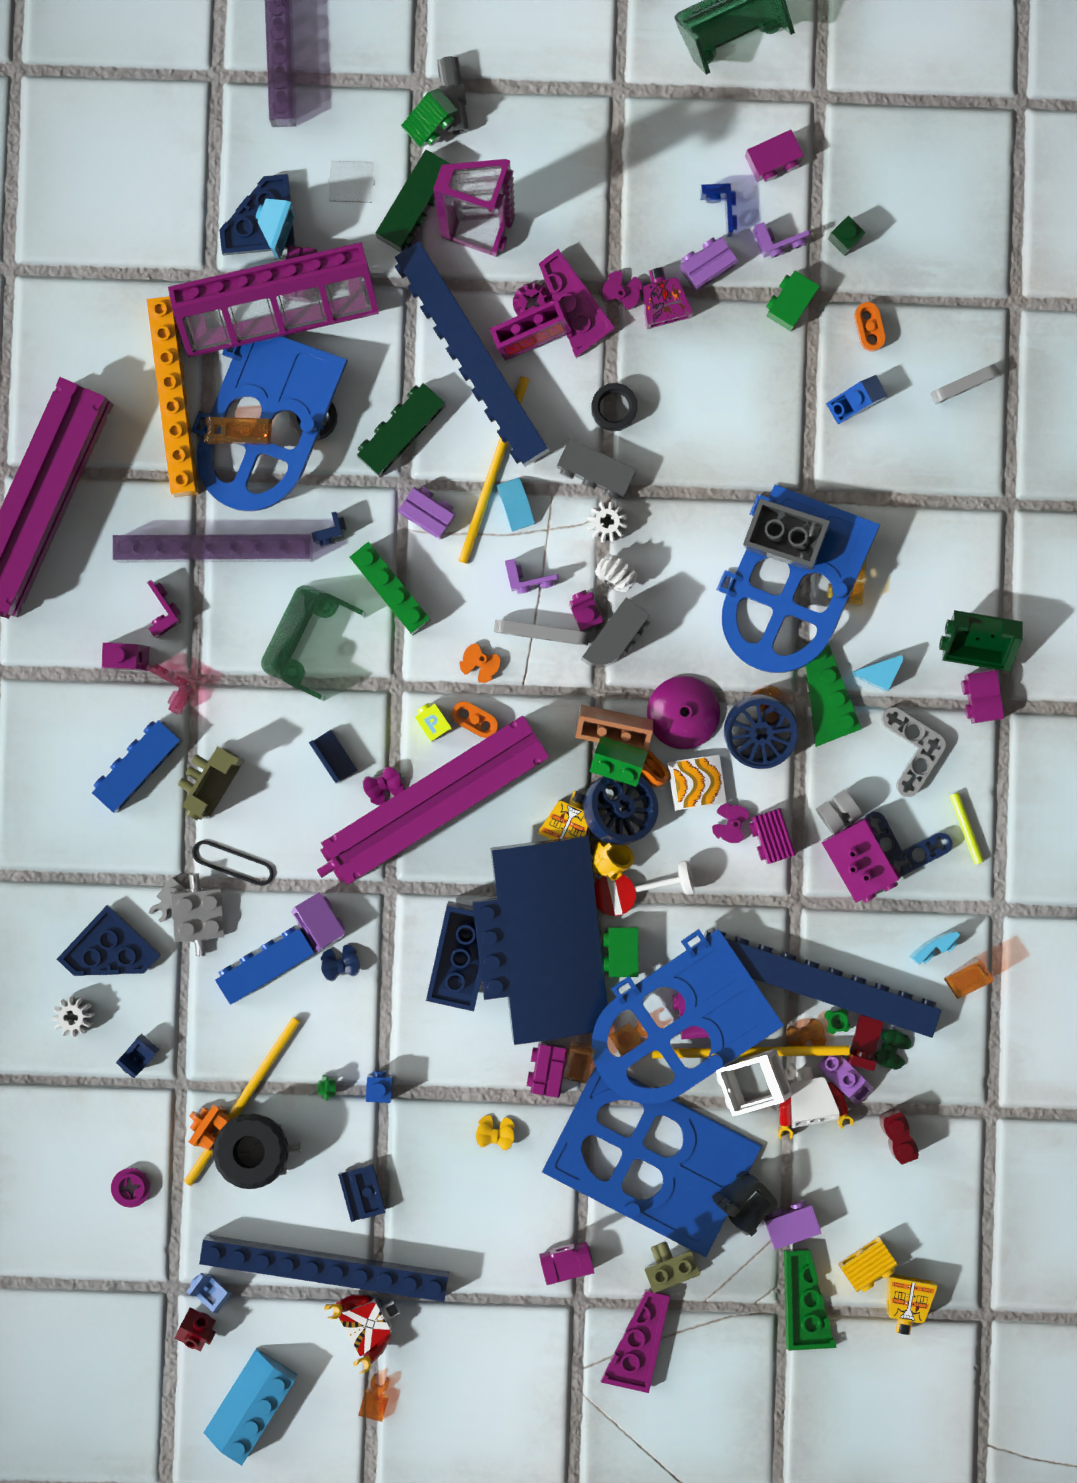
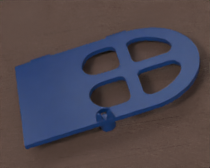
M282 336L237 346L232 353L228 352L229 348L223 350L222 355L231 358L232 361L210 415L199 411L191 432L201 435L197 451V465L205 488L217 501L235 510L260 511L281 502L294 490L303 475L316 440L321 437L319 432L324 430L323 422L348 362L347 359ZM252 397L257 399L261 405L262 412L252 434H245L225 425V417L231 404L240 398ZM283 411H292L301 420L300 427L303 432L298 445L291 450L270 443L266 439L274 417ZM201 418H204L206 420L204 422L202 430L198 429V426L201 421ZM219 439L244 446L246 449L238 473L230 483L222 482L214 468L213 448ZM266 454L288 464L285 476L271 489L259 494L251 493L248 490V481L260 455Z
M774 485L769 498L760 494L757 495L749 515L754 516L759 499H764L829 520L830 525L814 569L808 570L788 564L790 574L782 593L777 596L772 595L750 584V578L756 565L769 557L746 550L736 574L725 570L716 590L726 594L722 607V628L732 651L743 662L755 669L769 673H786L800 669L814 661L829 644L846 603L849 602L850 594L853 593V587L881 525L781 486ZM812 573L825 576L832 585V599L828 608L822 613L794 603V596L800 582L805 576ZM730 577L732 580L728 589L723 588L726 578ZM746 598L768 606L773 610L763 637L758 643L745 641L738 627V606ZM787 616L796 617L816 626L817 633L815 637L802 650L787 656L775 653L773 645Z
M700 929L696 930L681 941L686 951L637 984L628 976L611 988L616 998L604 1008L594 1026L592 1056L599 1075L618 1095L628 1100L645 1104L662 1103L674 1099L784 1026L719 929L707 937H704ZM698 936L701 941L690 947L688 942ZM628 983L631 988L620 994L618 989ZM669 987L683 996L685 1011L678 1019L666 1027L660 1028L644 1007L643 999L657 988ZM631 1010L647 1032L648 1037L644 1042L623 1056L617 1057L609 1051L607 1046L609 1031L614 1020L621 1012ZM698 1026L704 1029L710 1037V1053L697 1066L687 1068L671 1047L670 1040L686 1028ZM657 1050L662 1054L675 1074V1079L670 1084L662 1087L648 1088L633 1084L627 1077V1069L650 1052Z

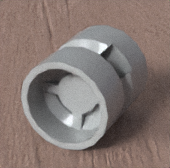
M845 789L833 796V802L826 801L816 808L821 820L833 835L845 828V822L852 823L862 816L859 807Z

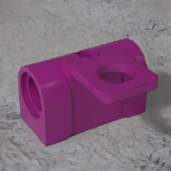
M587 1242L572 1243L539 1254L546 1285L594 1274Z

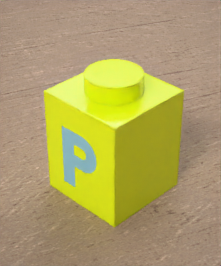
M427 703L417 710L418 715L415 716V719L431 742L452 729L436 704L431 706Z

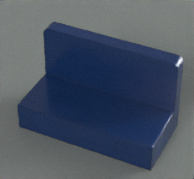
M331 729L309 742L336 784L358 771Z

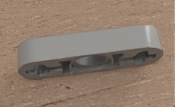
M992 364L947 384L930 394L936 405L1000 376L996 365Z

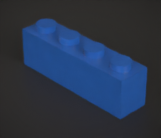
M163 721L150 722L143 730L145 735L139 741L135 739L126 749L128 751L127 755L123 759L121 757L116 759L110 766L112 771L106 777L102 775L94 783L95 789L92 794L113 813L119 812L183 742Z
M294 926L281 933L283 939L276 943L273 939L260 946L262 949L260 953L254 956L250 952L239 959L241 964L233 968L229 965L218 972L220 977L215 979L230 1005L316 953L301 928L296 930Z

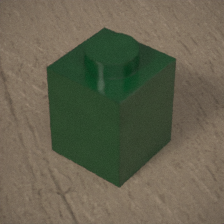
M848 215L830 233L828 240L845 256L862 240L866 232Z

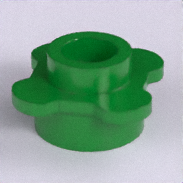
M840 1008L839 1011L832 1012L828 1010L825 1012L824 1017L828 1022V1033L835 1034L836 1032H848L851 1025L848 1023L847 1018L848 1010Z
M322 1075V1080L318 1081V1095H321L322 1099L328 1101L329 1097L335 1096V1079Z

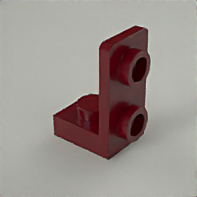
M864 1015L859 1016L850 1047V1055L847 1057V1062L850 1065L870 1071L875 1070L877 1062L874 1060V1055L883 1027L882 1021Z

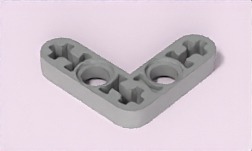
M891 707L884 710L881 715L883 726L918 748L896 783V789L900 795L911 797L923 785L944 752L946 742L940 734L902 710ZM896 712V718L901 722H904L905 718L908 719V722L903 725L901 732L898 731L899 724L894 722L890 725L888 723L889 718L886 717L887 714ZM912 724L917 725L920 729V734L915 739L907 735V728ZM938 739L937 744L940 748L933 749L930 753L931 756H934L933 760L927 755L921 754L922 749L924 752H928L931 746L928 743L929 740ZM919 758L927 762V769L924 772H918L914 768V763ZM910 770L914 775L920 776L921 779L918 781V779L914 778L911 786L914 787L913 790L904 792L902 782L910 780L912 775L907 774Z

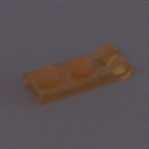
M206 418L208 431L204 436V443L270 445L272 420L269 418ZM219 427H222L221 434H217Z

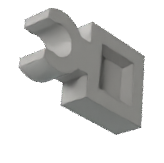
M172 877L156 896L161 902L153 905L149 909V914H153L156 909H160L163 914L158 921L160 923L165 921L169 915L168 910L172 909L170 892L184 891L187 888Z

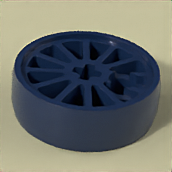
M766 694L751 695L740 700L729 711L724 723V738L729 752L737 761L751 768L768 769L781 764L791 755L798 740V724L792 710L782 700ZM760 705H767L760 712ZM751 706H756L757 719L755 720L746 711ZM776 711L779 714L775 722H768L765 719L767 713ZM743 713L751 724L748 725L737 721V717ZM784 718H787L789 721L788 726L780 727ZM734 725L749 730L748 732L732 733ZM763 727H765L764 729L766 734L763 735L760 733L757 736L756 729H763ZM790 731L787 739L774 735V733ZM750 737L740 746L735 745L733 742L734 739ZM771 740L785 745L781 750H777ZM754 742V745L749 755H745L741 752ZM765 744L771 747L775 752L774 755L766 756ZM761 745L763 757L753 758L758 746Z
M601 776L592 783L586 792L583 802L584 818L591 832L603 842L612 843V845H628L641 840L652 830L658 817V800L652 786L641 776L637 787L629 785L625 794L623 782ZM606 789L613 791L612 799L606 796ZM635 789L639 793V797L632 799L630 795ZM642 800L644 808H636L635 802ZM598 810H606L607 813L600 816ZM633 813L644 814V820H640ZM609 816L610 820L605 825L602 820ZM630 821L639 827L637 832L634 831ZM614 822H615V833H614L613 830L611 829L612 826H613V824H614ZM623 825H624V827H625V829H626L628 835L622 834V832H623Z

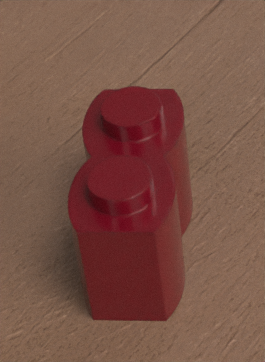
M897 1109L880 1114V1126L889 1138L888 1145L893 1157L901 1165L918 1159V1147L909 1135L910 1128L906 1117Z

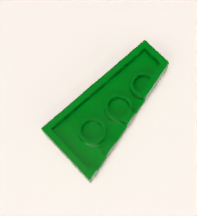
M828 644L814 661L805 666L815 747L862 729Z
M808 1248L784 1250L786 1349L794 1351L836 1348L835 1340L830 1330L829 1318L824 1307V1299L819 1289L811 1251Z

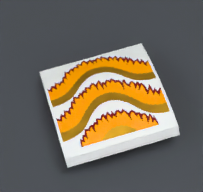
M720 754L667 762L674 810L727 803Z

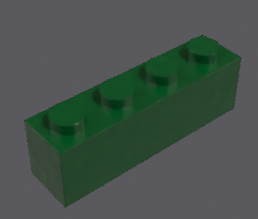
M425 149L375 232L377 239L399 252H403L405 247H411L415 240L414 232L417 227L422 228L428 218L426 212L429 207L436 205L433 189L441 166L450 164L449 162Z
M424 383L420 387L415 385L407 394L409 399L403 405L399 403L391 411L392 417L386 423L382 421L376 427L374 437L370 441L368 439L364 440L357 449L359 451L357 454L358 458L379 478L446 407L445 402Z

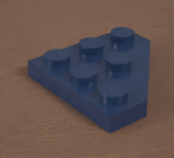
M288 174L263 176L257 183V187L249 196L247 195L237 207L232 217L219 229L223 256L272 251L258 224L256 213L259 205H264L265 199L291 202ZM293 224L284 250H287L289 245L295 246Z
M106 905L56 960L73 976L144 974L162 954L109 905Z

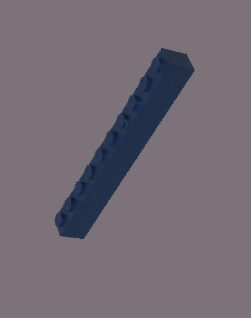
M418 241L395 256L398 262L395 265L396 270L402 279L404 277L408 278L411 283L407 286L414 299L418 297L424 304L420 307L427 319L432 317L436 324L433 327L435 333L440 340L445 338L449 346L445 349L453 361L458 359L462 367L458 370L465 381L470 379L473 383L474 388L471 391L478 402L483 400L487 408L484 412L491 423L496 421L500 429L497 430V433L504 443L508 441L512 446L513 450L510 451V454L517 464L521 462L526 467L550 452L421 243Z
M712 928L711 932L705 931L704 937H707L717 929ZM720 931L751 978L933 1038L942 1011L935 1007L936 1002L922 998L921 1002L913 1000L912 994L899 990L898 994L889 992L890 987L880 983H875V987L865 984L867 979L852 975V978L849 979L842 976L843 971L829 967L828 971L819 969V963L807 959L805 963L795 961V955L782 951L780 956L772 953L773 948L759 944L758 948L750 946V941L736 936L735 940L725 937V932Z
M206 1235L204 1237L199 1261L200 1265L441 1302L445 1301L449 1271L214 1235Z

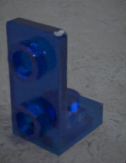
M731 183L701 185L700 200H706V203H719L721 199H725L726 237H732L733 230H737V215H732V206H736V192L731 191Z

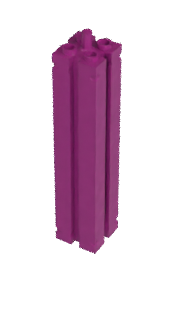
M59 377L56 389L52 392L0 508V616L7 619L11 615L19 617L22 604L25 603L106 423L107 415L111 412L114 405L105 396L83 388L62 377Z
M522 715L321 842L323 848L320 851L328 863L317 869L318 874L323 878L334 871L341 883L345 881L347 885L351 884L549 758L547 752Z

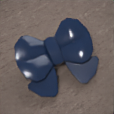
M344 945L342 959L339 960L336 959L332 949H327L323 952L320 958L322 961L321 969L326 980L333 982L339 974L345 973L352 977L356 976L360 971V961L356 955L357 950L350 945Z

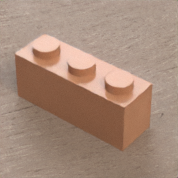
M581 704L575 738L599 743L601 736L648 751L653 733V719Z

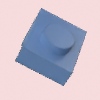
M207 1273L197 1275L187 1290L190 1296H196L213 1313H218L232 1294L214 1275Z

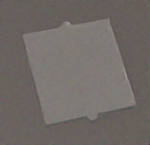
M331 160L330 178H328V183L330 184L329 201L372 203L373 185H375V180H373L374 163Z

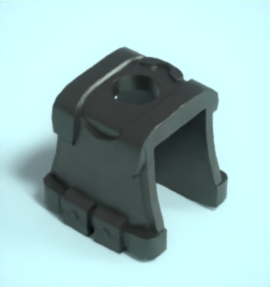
M741 1171L736 1175L737 1179L720 1193L716 1191L712 1198L713 1202L729 1215L730 1221L746 1236L750 1235L752 1237L757 1232L756 1228L767 1214L772 1213L778 1203L771 1192L755 1176L750 1175L746 1171Z

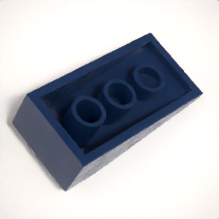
M448 901L426 1001L474 1011L481 982L473 906Z

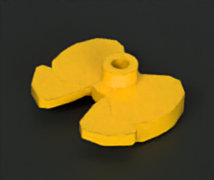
M491 1115L483 1116L478 1121L476 1141L481 1148H485L491 1143L498 1144L504 1151L511 1148L514 1142L513 1129H515L511 1119L504 1117L499 1130L493 1129Z

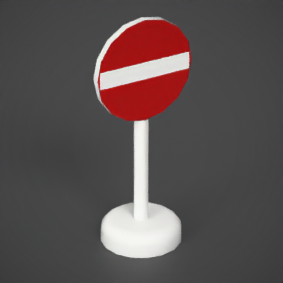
M687 860L679 863V877L634 886L633 881L624 874L616 880H611L609 876H601L594 886L596 906L604 914L620 916L627 913L633 907L636 900V892L681 883L686 895L695 894L690 865Z

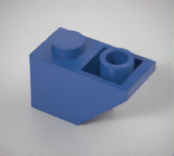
M877 375L858 382L826 404L837 424H841L870 408L888 395Z

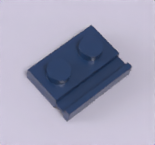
M374 1164L338 1174L351 1222L386 1213Z

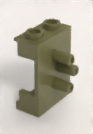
M217 746L209 761L198 754L195 755L192 763L202 768L203 771L200 772L190 766L186 771V775L195 779L196 783L193 784L185 778H181L178 783L179 787L189 792L182 804V807L187 809L185 814L197 821L198 819H209L243 764L244 759Z
M666 1241L651 1247L656 1264L648 1266L644 1270L653 1293L700 1275L692 1250L673 1257Z

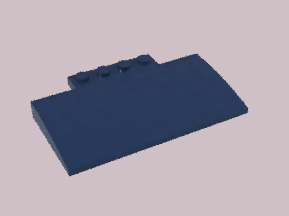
M589 836L490 848L496 898L472 901L484 1000L508 997L514 1045L593 1033L598 1017L607 1006Z

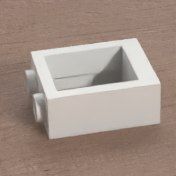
M776 1048L731 1061L716 1071L717 1082L723 1089L726 1106L731 1110L732 1116L782 1103L793 1096ZM760 1062L772 1095L745 1102L734 1069Z

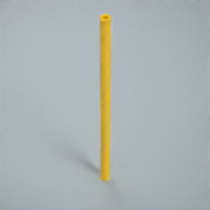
M520 376L515 391V396L520 404H522L529 383V379ZM499 438L458 560L465 564H468L508 445V441L504 443L501 438Z
M291 1018L228 1113L231 1119L239 1116L300 1024L297 1018ZM218 1129V1130L216 1131V1133L214 1134L215 1137H216V1136L218 1135V1133L220 1132L219 1129ZM204 1149L184 1179L187 1185L192 1186L212 1157L213 1151Z
M849 1045L751 1047L738 1057H748L775 1048L779 1056L850 1055ZM673 1048L679 1058H707L711 1049ZM652 1051V1059L664 1058L659 1051Z

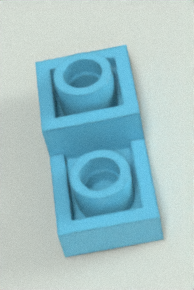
M952 930L937 935L922 944L909 957L919 965L922 962L926 964L934 956L935 952L933 950L935 948L942 953H945L946 950L948 952L952 951L959 942L957 938L960 934Z

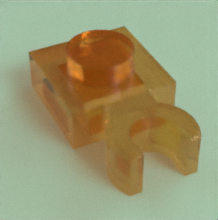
M639 1021L634 1028L628 1022L609 1034L610 1039L621 1056L642 1043L639 1037L648 1036L647 1032L642 1029Z
M373 1374L370 1381L373 1390L365 1389L358 1416L382 1422L389 1398L388 1395L382 1393L387 1390L390 1379L386 1377L383 1385H377L375 1381L377 1374Z

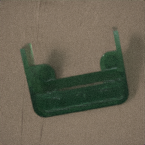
M703 0L681 10L674 17L693 61L706 75L711 73L708 64L717 55L715 48L756 29L766 34H773L783 27L790 35L795 33L786 0Z
M302 585L298 587L262 657V669L267 674L324 701L325 696L301 685L305 676V668L300 662L291 657L312 614L321 618H330L336 613L339 606L365 618L366 612L312 586Z

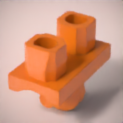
M213 1105L210 1110L203 1107L200 1113L192 1111L189 1116L194 1122L190 1129L195 1132L188 1142L193 1146H201L209 1151H213L216 1137L212 1132L216 1127L221 1130L231 1120L226 1114L227 1109L223 1106Z

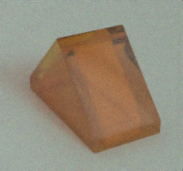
M973 957L947 975L944 980L956 998L959 999L993 982L994 978L981 959Z
M570 1041L563 1079L587 1083L595 1054V1049L592 1048V1045Z

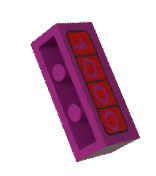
M554 299L490 328L497 350L504 360L507 361L572 332L564 309L559 301Z

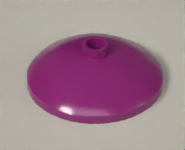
M678 676L664 681L654 690L648 702L647 718L653 719V734L662 743L676 749H691L702 745L715 733L720 720V705L714 691L706 683L694 677ZM685 707L689 710L687 717L681 716V708Z

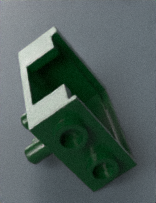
M954 610L951 620L947 619L945 624L946 635H942L939 642V650H943L942 661L1010 672L1023 640V621Z

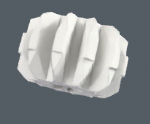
M600 502V512L595 507H592L591 512L595 516H587L586 518L587 521L594 522V524L587 526L588 531L596 529L592 534V538L595 539L601 534V543L605 542L606 536H609L611 543L615 542L614 533L622 538L623 533L618 528L627 529L628 526L620 522L627 519V515L622 514L618 516L622 507L618 506L615 511L612 510L613 502H609L608 509H605L604 503ZM610 517V522L613 521L614 525L604 528V523L600 524V520Z
M607 554L602 558L595 570V574L604 584L620 593H626L631 589L638 577L629 564L612 554Z
M73 995L69 996L68 1002L65 999L59 1000L61 1007L55 1006L53 1008V1011L59 1015L53 1016L51 1019L60 1023L55 1026V1030L64 1028L62 1036H67L71 1032L72 1038H76L78 1031L82 1035L87 1033L85 1026L92 1027L93 1023L87 1018L94 1017L95 1014L94 1012L87 1013V1009L92 1006L90 1003L82 1006L84 1002L83 997H79L75 1001ZM72 1011L74 1015H78V1019L74 1020V1022L73 1019L68 1018V1014H71Z

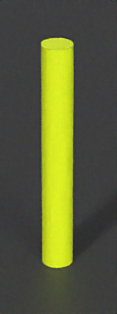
M959 792L949 795L974 864L984 862Z

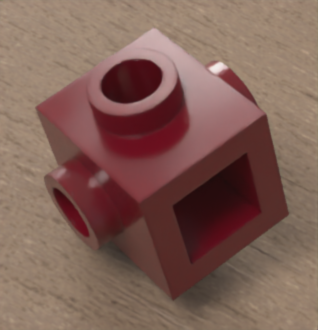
M190 1307L174 1339L184 1343L190 1349H196L201 1352L205 1343L210 1345L216 1334V1331L213 1330L216 1320L207 1313L199 1312Z

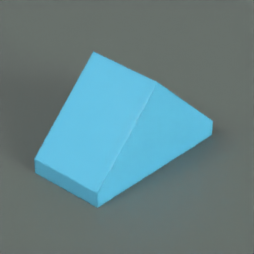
M520 478L498 484L497 488L511 531L534 525L535 522L528 498Z
M900 655L853 672V675L880 690L889 691L904 660L903 656Z

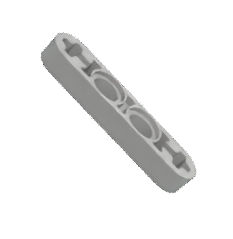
M495 620L494 625L495 633L588 646L590 633L506 620Z

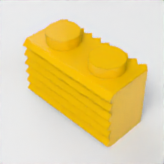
M876 1237L867 1245L838 1263L856 1292L860 1290L862 1292L868 1291L875 1285L873 1281L881 1276L887 1278L895 1272L894 1267L898 1265L879 1237Z

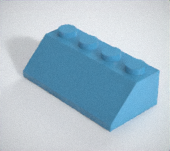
M256 1348L203 1433L222 1454L242 1466L292 1387L298 1374Z

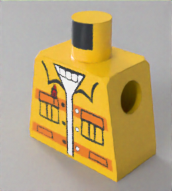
M574 791L568 804L559 800L539 829L538 834L551 840L585 836L588 827L582 810L585 795Z
M891 1274L887 1277V1314L890 1318L897 1319L895 1332L910 1335L912 1322H925L937 1290V1285L934 1281L898 1274Z

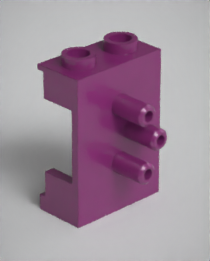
M867 816L842 829L835 835L824 839L822 842L856 903L861 900L863 903L872 900L877 896L875 893L883 888L885 892L891 890L898 885L897 881L901 877L895 865L890 864L875 838L876 832Z

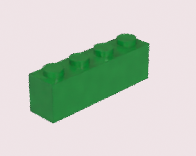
M369 542L349 557L412 636L431 621Z

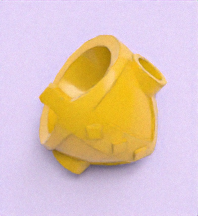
M600 840L592 848L594 850L592 860L593 871L598 875L609 876L611 880L620 878L622 872L630 868L634 863L633 852L627 845H612V843Z

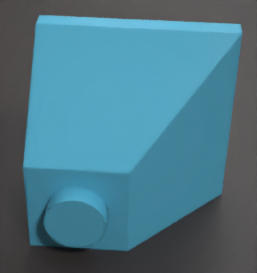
M265 199L264 205L260 204L258 207L256 219H258V224L275 259L280 260L296 213L292 203L289 201Z

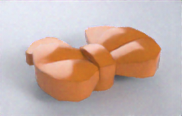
M477 643L471 644L463 654V661L459 662L460 670L464 675H467L477 665L481 667L478 675L479 683H487L493 679L491 676H494L499 670L501 659L497 654L487 656L482 653Z

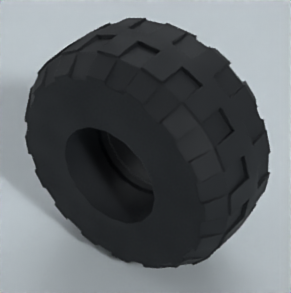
M244 1114L227 1122L216 1136L213 1150V1158L218 1172L227 1182L243 1189H257L272 1183L282 1173L289 1155L288 1141L282 1128L274 1120L260 1114ZM246 1136L256 1137L264 1145V1159L257 1166H247L238 1157V1145Z

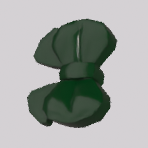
M887 1029L882 1034L884 1040L882 1049L876 1052L874 1057L879 1065L897 1070L905 1064V1060L896 1054L897 1049H910L911 1040L908 1035L894 1029Z

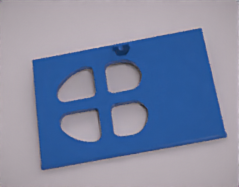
M595 1066L542 1173L706 1258L727 1217V1214L713 1202L712 1196L716 1191L720 1193L734 1182L739 1172L746 1171L749 1173L762 1145L674 1099L655 1104L640 1103L644 1108L643 1114L633 1134L630 1137H624L599 1124L597 1121V1113L603 1105L613 1101L628 1099L614 1092L603 1081ZM627 1075L628 1079L633 1084L641 1087L651 1088L646 1084ZM660 1115L675 1121L682 1131L683 1141L681 1149L670 1157H663L645 1148L643 1145L644 1138L654 1119ZM589 1135L597 1136L620 1148L622 1151V1155L610 1179L607 1181L596 1178L588 1169L583 1159L581 1146L583 1140ZM635 1159H641L653 1165L662 1174L663 1181L660 1190L648 1199H636L623 1192L621 1187Z

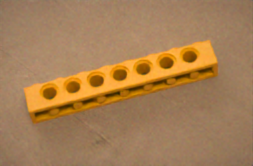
M170 296L147 299L170 492L174 497L198 495L199 488L179 328L172 310Z

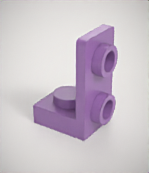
M764 222L755 225L753 228V233L763 258L769 255L771 258L778 257L785 253L784 249L792 246L793 249L800 248L807 244L806 240L811 235L810 231L807 230L773 244L772 242L775 241L773 232L770 227L766 228Z
M514 559L505 561L511 591H517V594L531 592V587L538 585L541 586V589L555 586V581H559V575L554 574L520 582L519 579L524 578L521 564H515Z
M841 1055L825 1056L817 1064V1067L856 1106L874 1089Z

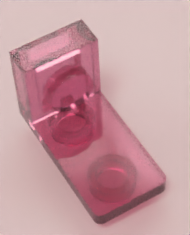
M157 663L154 667L147 665L146 670L179 687L178 692L175 690L172 692L167 703L170 704L168 710L180 715L194 690L189 687L190 681L179 675L174 679L167 675L168 669Z

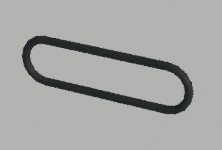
M205 840L197 842L192 848V856L197 863L259 886L267 885L273 878L272 867L268 863ZM201 844H207L264 865L269 869V878L265 882H258L206 863L197 858L196 849Z

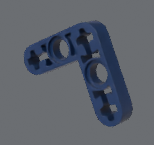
M873 811L865 815L870 822L871 816L880 818L881 822L878 823V827L881 831L886 828L887 833L878 835L876 839L878 843L884 837L891 839L892 848L889 851H883L891 865L894 864L893 860L895 859L897 862L906 860L903 855L907 853V858L913 866L909 868L908 863L900 867L901 872H899L901 877L947 854L952 848V839L949 835L935 833L902 850L883 814ZM938 837L941 840L945 839L947 842L944 844L945 849L935 848L931 850L934 853L931 856L930 850L925 843L928 842L929 846H933L937 843ZM916 848H922L925 851V858L921 862H916L912 857V852Z

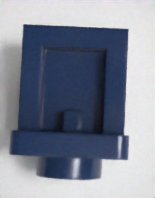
M336 511L331 512L335 527L311 533L313 542L316 545L320 544L321 547L335 544L334 540L344 538L343 531L347 530L344 517H339Z
M141 1033L116 1061V1064L125 1073L135 1078L160 1049Z

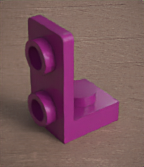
M150 580L147 584L168 613L166 617L163 614L151 622L153 626L148 628L154 637L159 638L181 623L178 617L181 615V612L174 602L169 604L165 598L168 593L160 582L156 584Z
M586 590L572 595V601L569 602V606L580 631L603 623L594 601L593 592L587 594Z

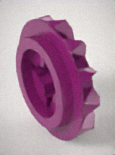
M531 283L524 284L517 289L513 298V308L517 316L537 308L531 306L525 310L528 305L526 297L532 299L538 294L537 304L539 306L552 301L551 295L544 286Z
M126 1168L114 1176L111 1183V1193L118 1204L133 1208L146 1201L150 1194L151 1183L147 1175L138 1168ZM129 1177L132 1184L140 1185L134 1190L133 1196L130 1190H121L128 1185Z

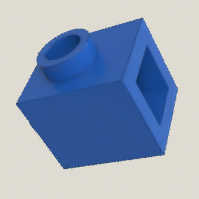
M375 1070L373 1074H368L366 1102L391 1103L393 1075H387L388 1071Z

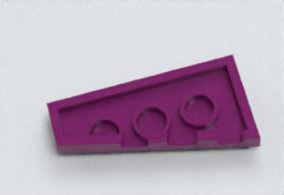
M557 249L542 260L539 266L553 300L557 299L565 311L572 332L566 335L575 357L578 358L616 328L560 250Z
M645 1289L600 1380L601 1383L649 1393L670 1294L653 1293L652 1290Z

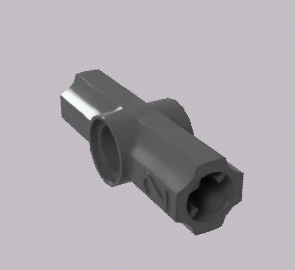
M443 57L437 60L441 82L439 88L458 110L453 115L454 122L447 130L448 134L459 135L468 132L464 83L461 82L458 57Z

